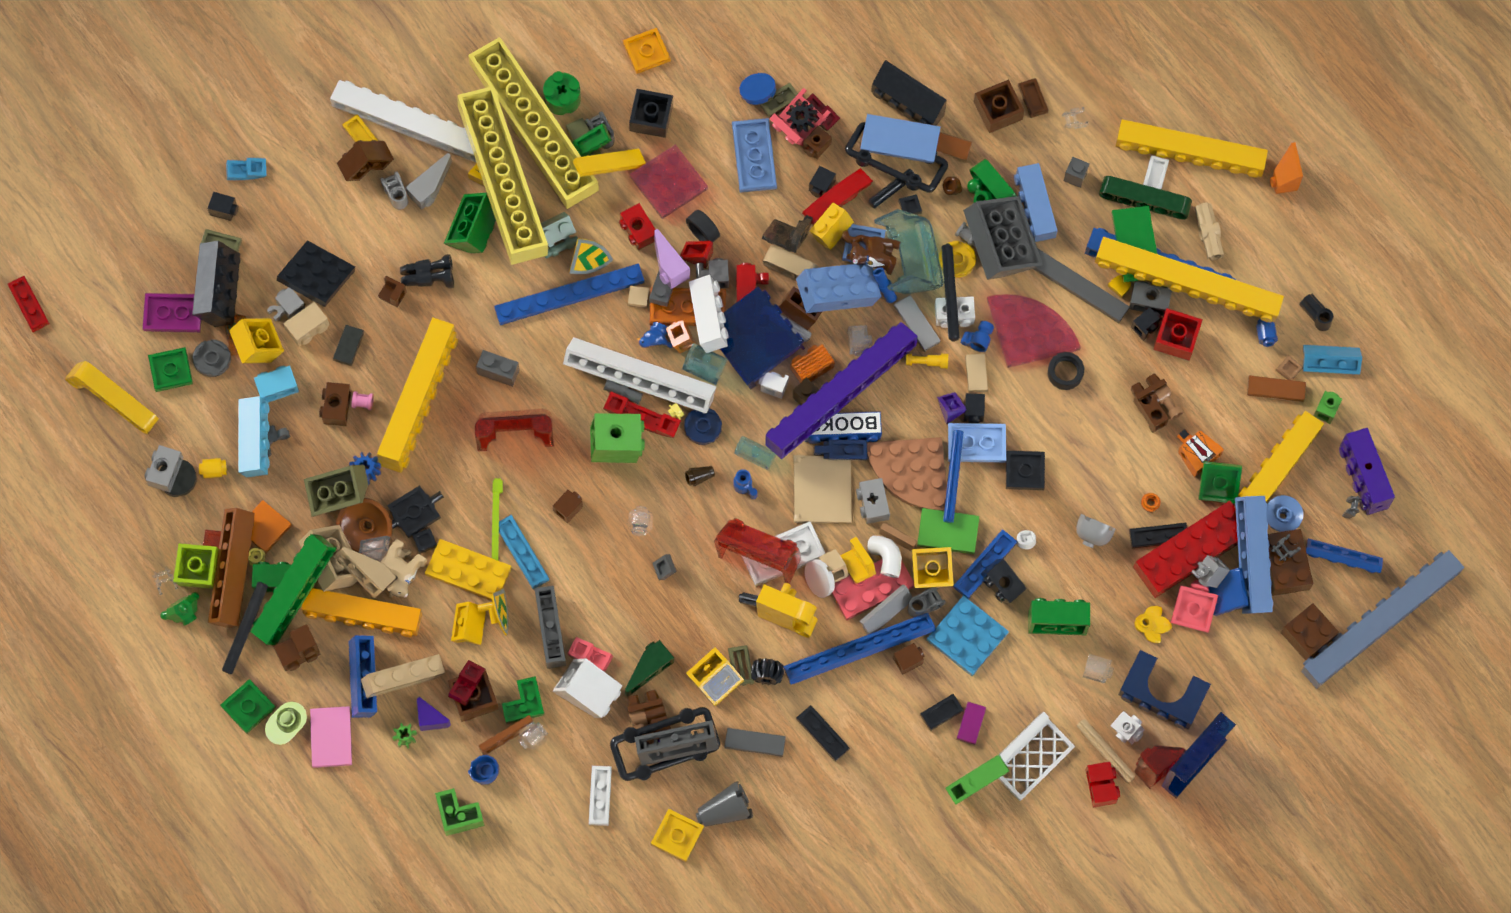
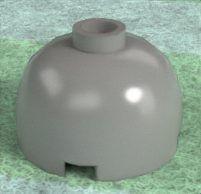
M1083 514L1080 515L1076 526L1078 536L1084 540L1083 544L1091 548L1094 545H1106L1112 539L1116 530Z

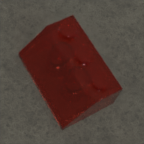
M1155 745L1152 749L1148 747L1140 754L1134 772L1151 789L1180 764L1186 750L1182 747Z

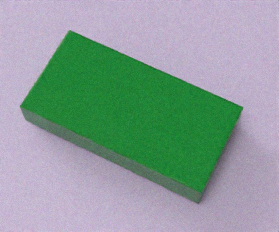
M600 124L572 141L580 156L584 157L611 142L612 139L605 124Z

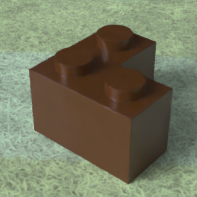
M359 140L353 144V147L348 152L342 155L337 165L346 181H360L370 170H384L394 158L385 141Z
M307 624L289 632L291 638L273 646L285 671L296 670L300 667V664L306 661L307 663L312 662L321 655Z

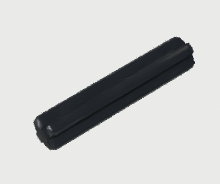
M911 169L904 172L908 176L915 174ZM896 178L869 199V204L872 208H876L904 187L906 183Z

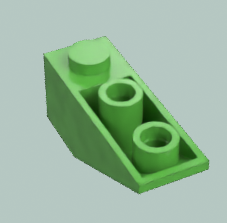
M999 754L945 789L956 805L1010 770Z

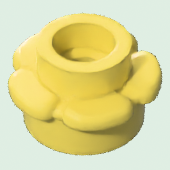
M678 404L669 405L671 408L668 410L669 414L681 420L680 418L684 416V413Z
M253 548L249 551L248 558L251 566L258 564V562H265V552L262 549Z

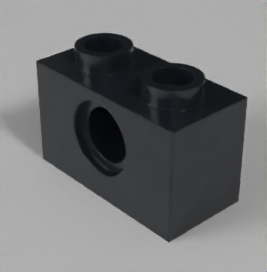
M996 559L980 573L983 576L982 580L985 585L994 590V596L1001 603H1011L1027 589L1004 559ZM1002 577L1005 579V585L1003 587H1001L999 584V580Z

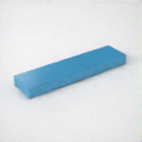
M510 515L499 521V534L531 588H537L550 581L513 516Z

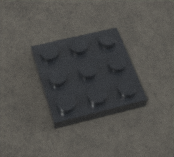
M307 240L277 275L276 281L326 307L355 272L356 266Z

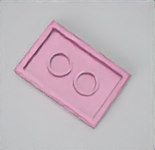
M350 706L310 709L312 767L352 765Z

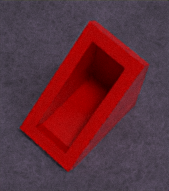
M686 241L680 256L683 257L684 261L695 265L702 263L703 268L706 269L713 254V242Z

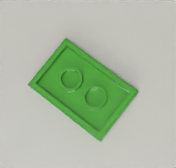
M922 508L917 547H951L953 552L975 554L979 516L955 513L954 522L946 523L943 521L944 511Z

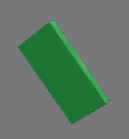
M1149 206L1111 211L1116 241L1157 254ZM1132 274L1122 275L1123 282L1140 281L1135 279Z

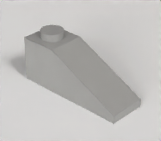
M449 153L406 186L407 195L421 210L424 207L431 206L438 195L452 164Z

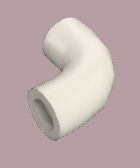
M871 536L867 547L870 554L882 556L883 562L880 574L899 578L902 563L899 547L889 538Z

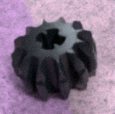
M804 100L802 104L796 101V107L790 105L792 112H786L787 115L791 116L787 119L788 123H792L790 128H796L797 132H801L802 129L808 132V126L815 127L812 122L818 121V118L813 116L818 111L813 110V104L808 105V102ZM801 113H803V116H805L803 120L800 119L801 117H799Z
M759 658L753 661L751 679L762 685L781 683L784 675V665L773 659Z

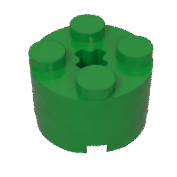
M557 71L545 81L543 86L544 102L550 112L556 115L573 113L579 107L581 102L580 83L573 75Z

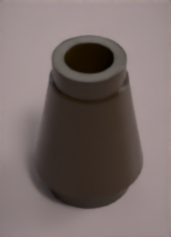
M712 466L689 468L688 471H685V478L689 486H697L715 476Z

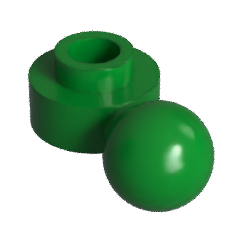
M971 179L968 182V191L975 194L974 203L993 199L989 191L981 190L982 184L978 179Z

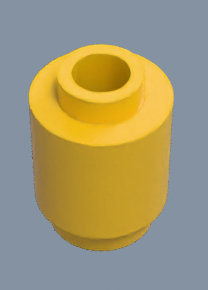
M221 458L202 459V463H199V475H203L204 478L222 477V475H227L226 460H221Z

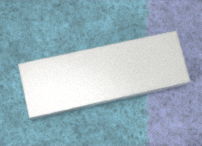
M592 766L589 825L609 826L612 766Z

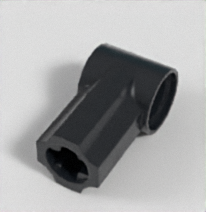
M1313 293L1308 294L1299 305L1314 321L1315 327L1318 330H1329L1334 317L1333 312L1325 308ZM1320 318H1326L1328 321H1321Z

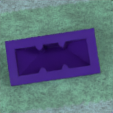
M956 392L937 397L946 425L966 411V407Z

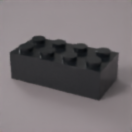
M219 240L200 243L192 314L214 327L234 324L239 264L241 261L239 252Z

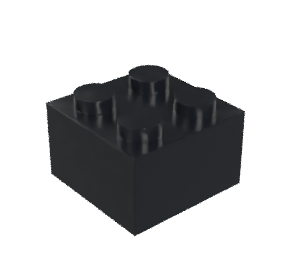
M636 89L629 120V131L666 138L673 109V95Z

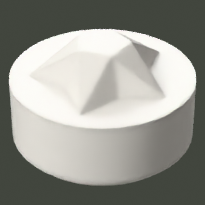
M1029 530L1021 531L1017 535V545L1022 549L1033 548L1036 545V535Z

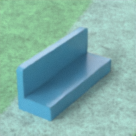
M1303 345V371L1342 374H1360L1362 354L1360 348Z

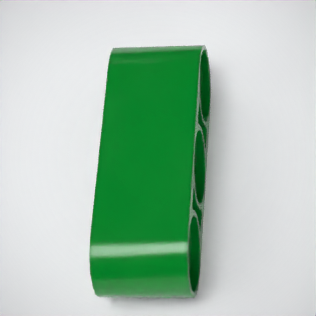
M982 160L969 170L972 178L978 179L982 184V190L989 191L993 199L1017 196L988 160Z

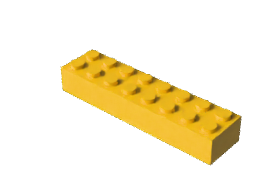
M432 317L378 449L377 457L382 467L402 473L403 468H407L410 461L409 453L414 451L416 447V436L422 432L424 426L422 421L424 416L427 417L430 412L431 406L429 404L431 399L434 400L437 395V384L442 382L444 377L443 369L449 365L451 360L450 352L456 348L458 342L454 324Z

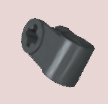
M600 111L599 115L591 119H585V123L589 131L600 124H605L612 141L601 148L609 149L614 145V132L604 113Z
M930 587L921 594L911 598L908 605V614L914 618L944 606L946 601L942 600L939 595L938 587ZM919 604L922 609L915 610L912 605Z

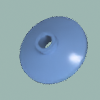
M1286 495L1271 499L1266 509L1268 525L1278 532L1297 529L1303 520V509L1300 503ZM1280 514H1285L1286 518L1282 519Z

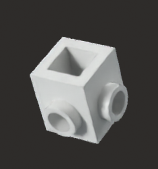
M1124 711L1111 725L1117 732L1116 737L1123 743L1128 741L1130 744H1133L1143 736L1144 728L1141 726L1142 721L1135 715L1130 717Z

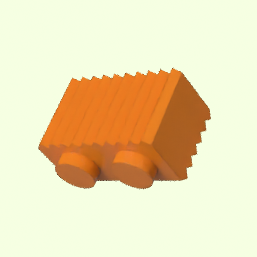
M823 344L818 347L814 345L808 349V353L804 356L798 355L792 359L790 369L800 383L806 377L812 382L834 368L835 361Z

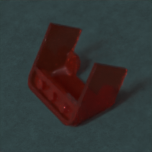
M736 518L729 520L718 532L714 540L718 558L722 559L726 550H729L781 571L784 582L790 584L801 561L800 550L796 542L788 539L786 541L747 526L743 521Z

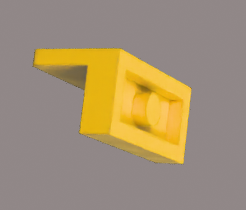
M854 537L850 539L852 550L840 556L846 564L849 575L857 584L875 575L876 570L874 562L858 538Z
M472 602L457 603L451 641L455 643L467 641L481 645L486 611L479 612L478 604Z

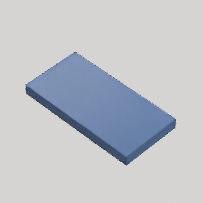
M867 114L860 151L867 150L870 153L934 164L941 127Z
M769 118L733 121L732 130L740 193L777 189Z

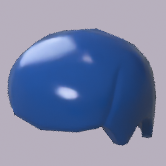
M482 755L471 761L468 774L474 782L481 785H489L496 780L499 774V764L495 758L489 755Z

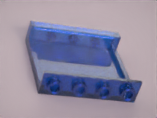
M759 287L723 312L726 319L724 327L727 329L729 338H727L728 346L720 350L750 390L757 386L755 382L798 349H805L802 344L804 342L803 338L798 332L794 334L791 330L793 328L791 322L787 318L784 320L780 316L783 313L777 304L772 305L769 301L771 296L766 290L761 291Z
M1220 712L1170 768L1161 786L1177 799L1227 742L1225 737L1236 724Z

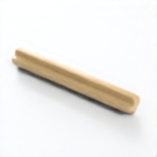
M1085 719L1080 721L1077 728L1108 762H1111V766L1115 767L1116 772L1126 783L1131 782L1135 778V774Z

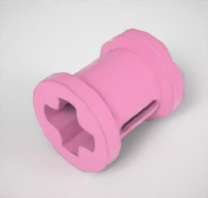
M354 391L352 408L362 407L372 410L374 394H358V392Z

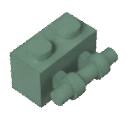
M563 212L541 223L549 248L548 255L545 258L555 257L559 255V252L567 248L568 250L574 248L578 237L575 236L571 239L569 237L576 233V230L568 214ZM561 239L564 240L563 243H560L556 246L554 245L555 242Z

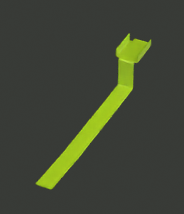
M494 478L492 490V559L498 560L499 494L503 493V480L501 478Z

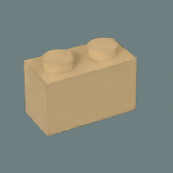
M313 302L283 324L287 333L300 347L302 344H308L316 334L326 331L329 321L317 304Z

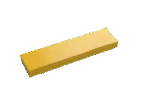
M640 149L577 157L573 160L580 177L643 168L646 165Z

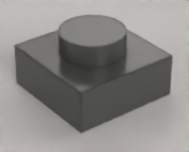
M665 554L652 563L659 580H665L677 572L670 554Z

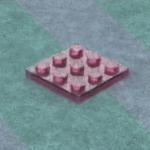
M676 144L630 174V178L661 219H664L708 190L707 184Z

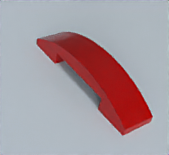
M610 392L603 407L610 414H641V421H644V430L674 438L681 423V420L665 413L661 415L628 401V398L614 392Z

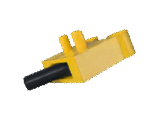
M784 583L781 591L764 584L759 596L745 592L738 596L741 604L757 607L758 617L806 638H810L818 621L814 616L817 607L807 601L796 598L797 591L791 588V585L788 583Z

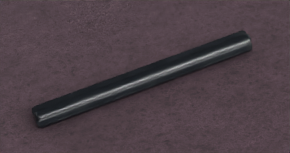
M947 243L941 247L948 339L955 342L960 339L953 247Z

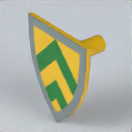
M578 238L569 273L588 274L596 272L612 262L613 258L608 250L596 241Z
M501 589L491 593L492 602L478 604V611H489L491 624L499 623L501 630L506 636L508 634V607L505 590Z

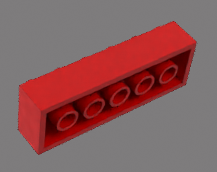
M1229 500L1135 562L1134 570L1154 598H1157L1193 574L1192 570L1196 571L1199 567L1198 562H1203L1207 555L1218 558L1238 545L1235 506Z

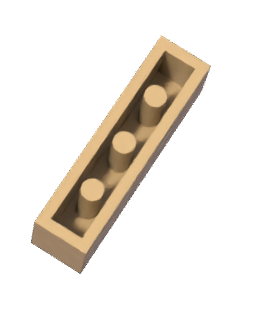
M438 654L367 674L361 679L366 697L370 698L437 679L445 673Z

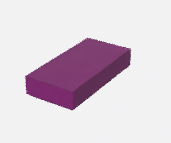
M967 702L956 740L973 745L976 744L986 707Z

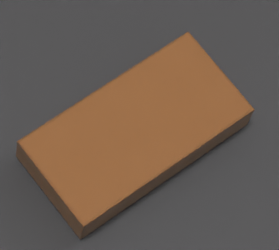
M883 523L880 527V535L893 540L911 552L912 549L916 548V539L886 523Z

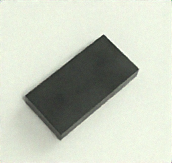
M345 325L333 361L352 366L364 330Z

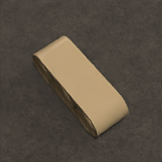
M775 245L770 246L762 261L766 267L794 280L804 269L819 268L815 263Z

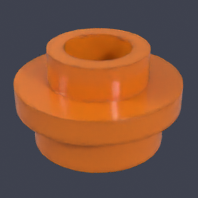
M1147 493L1142 497L1141 505L1144 510L1154 512L1160 507L1161 502L1158 495ZM1147 501H1153L1154 505H1148Z

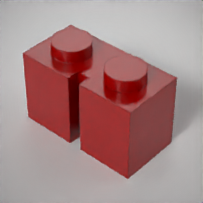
M1111 762L1087 765L1085 771L1093 808L1116 804L1118 798H1120L1119 786H1115L1113 780L1116 779L1115 767H1111Z

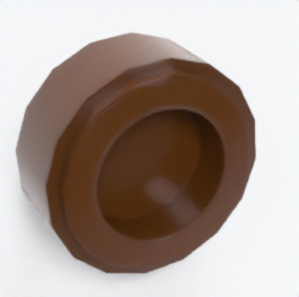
M957 177L945 178L943 181L944 192L947 195L961 193L960 180Z

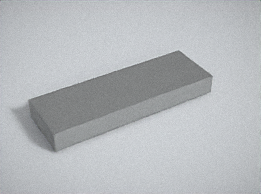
M911 295L894 304L895 309L907 327L917 335V342L924 352L940 343L941 340Z
M901 585L860 620L868 635L877 632L909 604L913 597L905 585Z

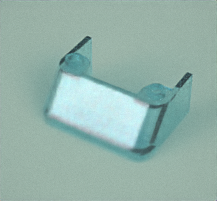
M896 209L874 220L875 224L886 227L887 238L900 241L899 253L904 275L898 277L897 282L888 285V290L902 294H912L936 290L943 286L944 281L933 228L927 218Z

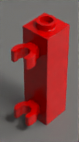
M741 263L736 267L737 335H756V326L769 327V315L756 316V284L768 285L769 273L756 274L755 265L751 263Z

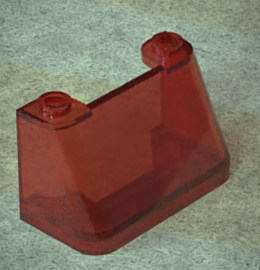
M543 408L481 413L476 418L475 423L477 450L487 451L489 443L496 441V432L534 430L535 439H541L545 447H553L552 414L549 410Z

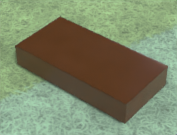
M1034 78L1018 83L1030 118L1048 113V107L1037 79Z

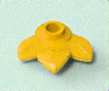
M1159 606L1148 607L1144 614L1136 617L1134 622L1137 631L1144 633L1149 642L1157 644L1161 642L1160 634L1166 633L1172 628L1170 621L1161 616L1162 607Z

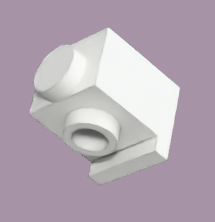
M776 372L762 373L758 383L761 384L760 391L782 399L789 382V376L785 375L783 378Z

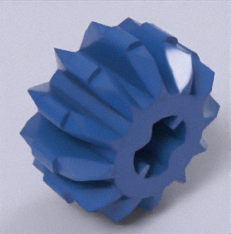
M361 452L360 458L354 455L355 462H349V466H368L369 469H366L368 485L370 484V479L376 482L377 478L375 475H381L379 470L381 463H378V457L372 458L370 452L367 456H364V453Z

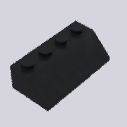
M887 60L883 62L872 83L871 92L878 99L888 102L891 108L903 112L904 116L908 119H914L918 123L937 126L945 115L947 99Z

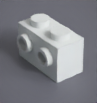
M957 297L959 325L961 327L973 325L975 321L974 297ZM936 298V326H941L942 328H948L945 298Z

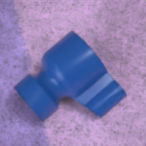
M981 321L978 326L979 331H966L960 343L970 346L976 351L985 352L991 341L989 335L992 334L994 325L987 321Z
M744 469L739 470L733 480L735 491L739 494L748 493L751 499L757 498V489L752 487L753 482L750 473Z

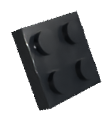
M1006 451V489L1044 490L1045 452Z

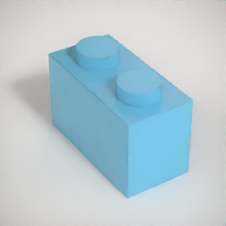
M280 366L275 371L269 373L262 372L257 377H254L260 397L267 402L299 392L290 366Z

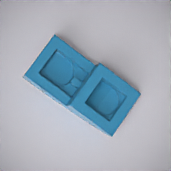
M247 158L246 161L227 160V180H250L266 177V158Z

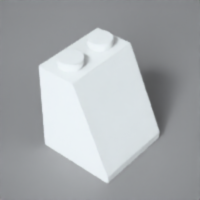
M573 659L552 692L594 718H602V716L605 717L610 711L609 706L612 701H615L621 694L620 689L623 685L588 659Z

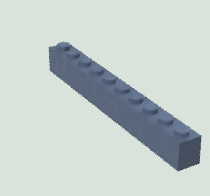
M1450 550L1445 554L1440 552L1434 557L1433 560L1435 562L1431 565L1425 564L1419 570L1420 574L1416 577L1414 575L1410 576L1404 582L1405 586L1395 588L1390 593V598L1380 600L1375 605L1377 608L1374 611L1368 610L1361 616L1362 620L1359 623L1353 622L1347 627L1348 631L1344 635L1339 633L1332 640L1334 643L1329 647L1324 645L1318 651V656L1315 658L1311 656L1303 663L1304 667L1301 672L1316 689L1462 572L1464 566Z

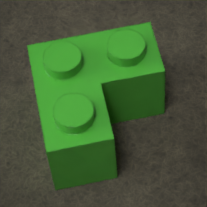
M454 788L435 793L446 836L484 826L479 802L459 807Z

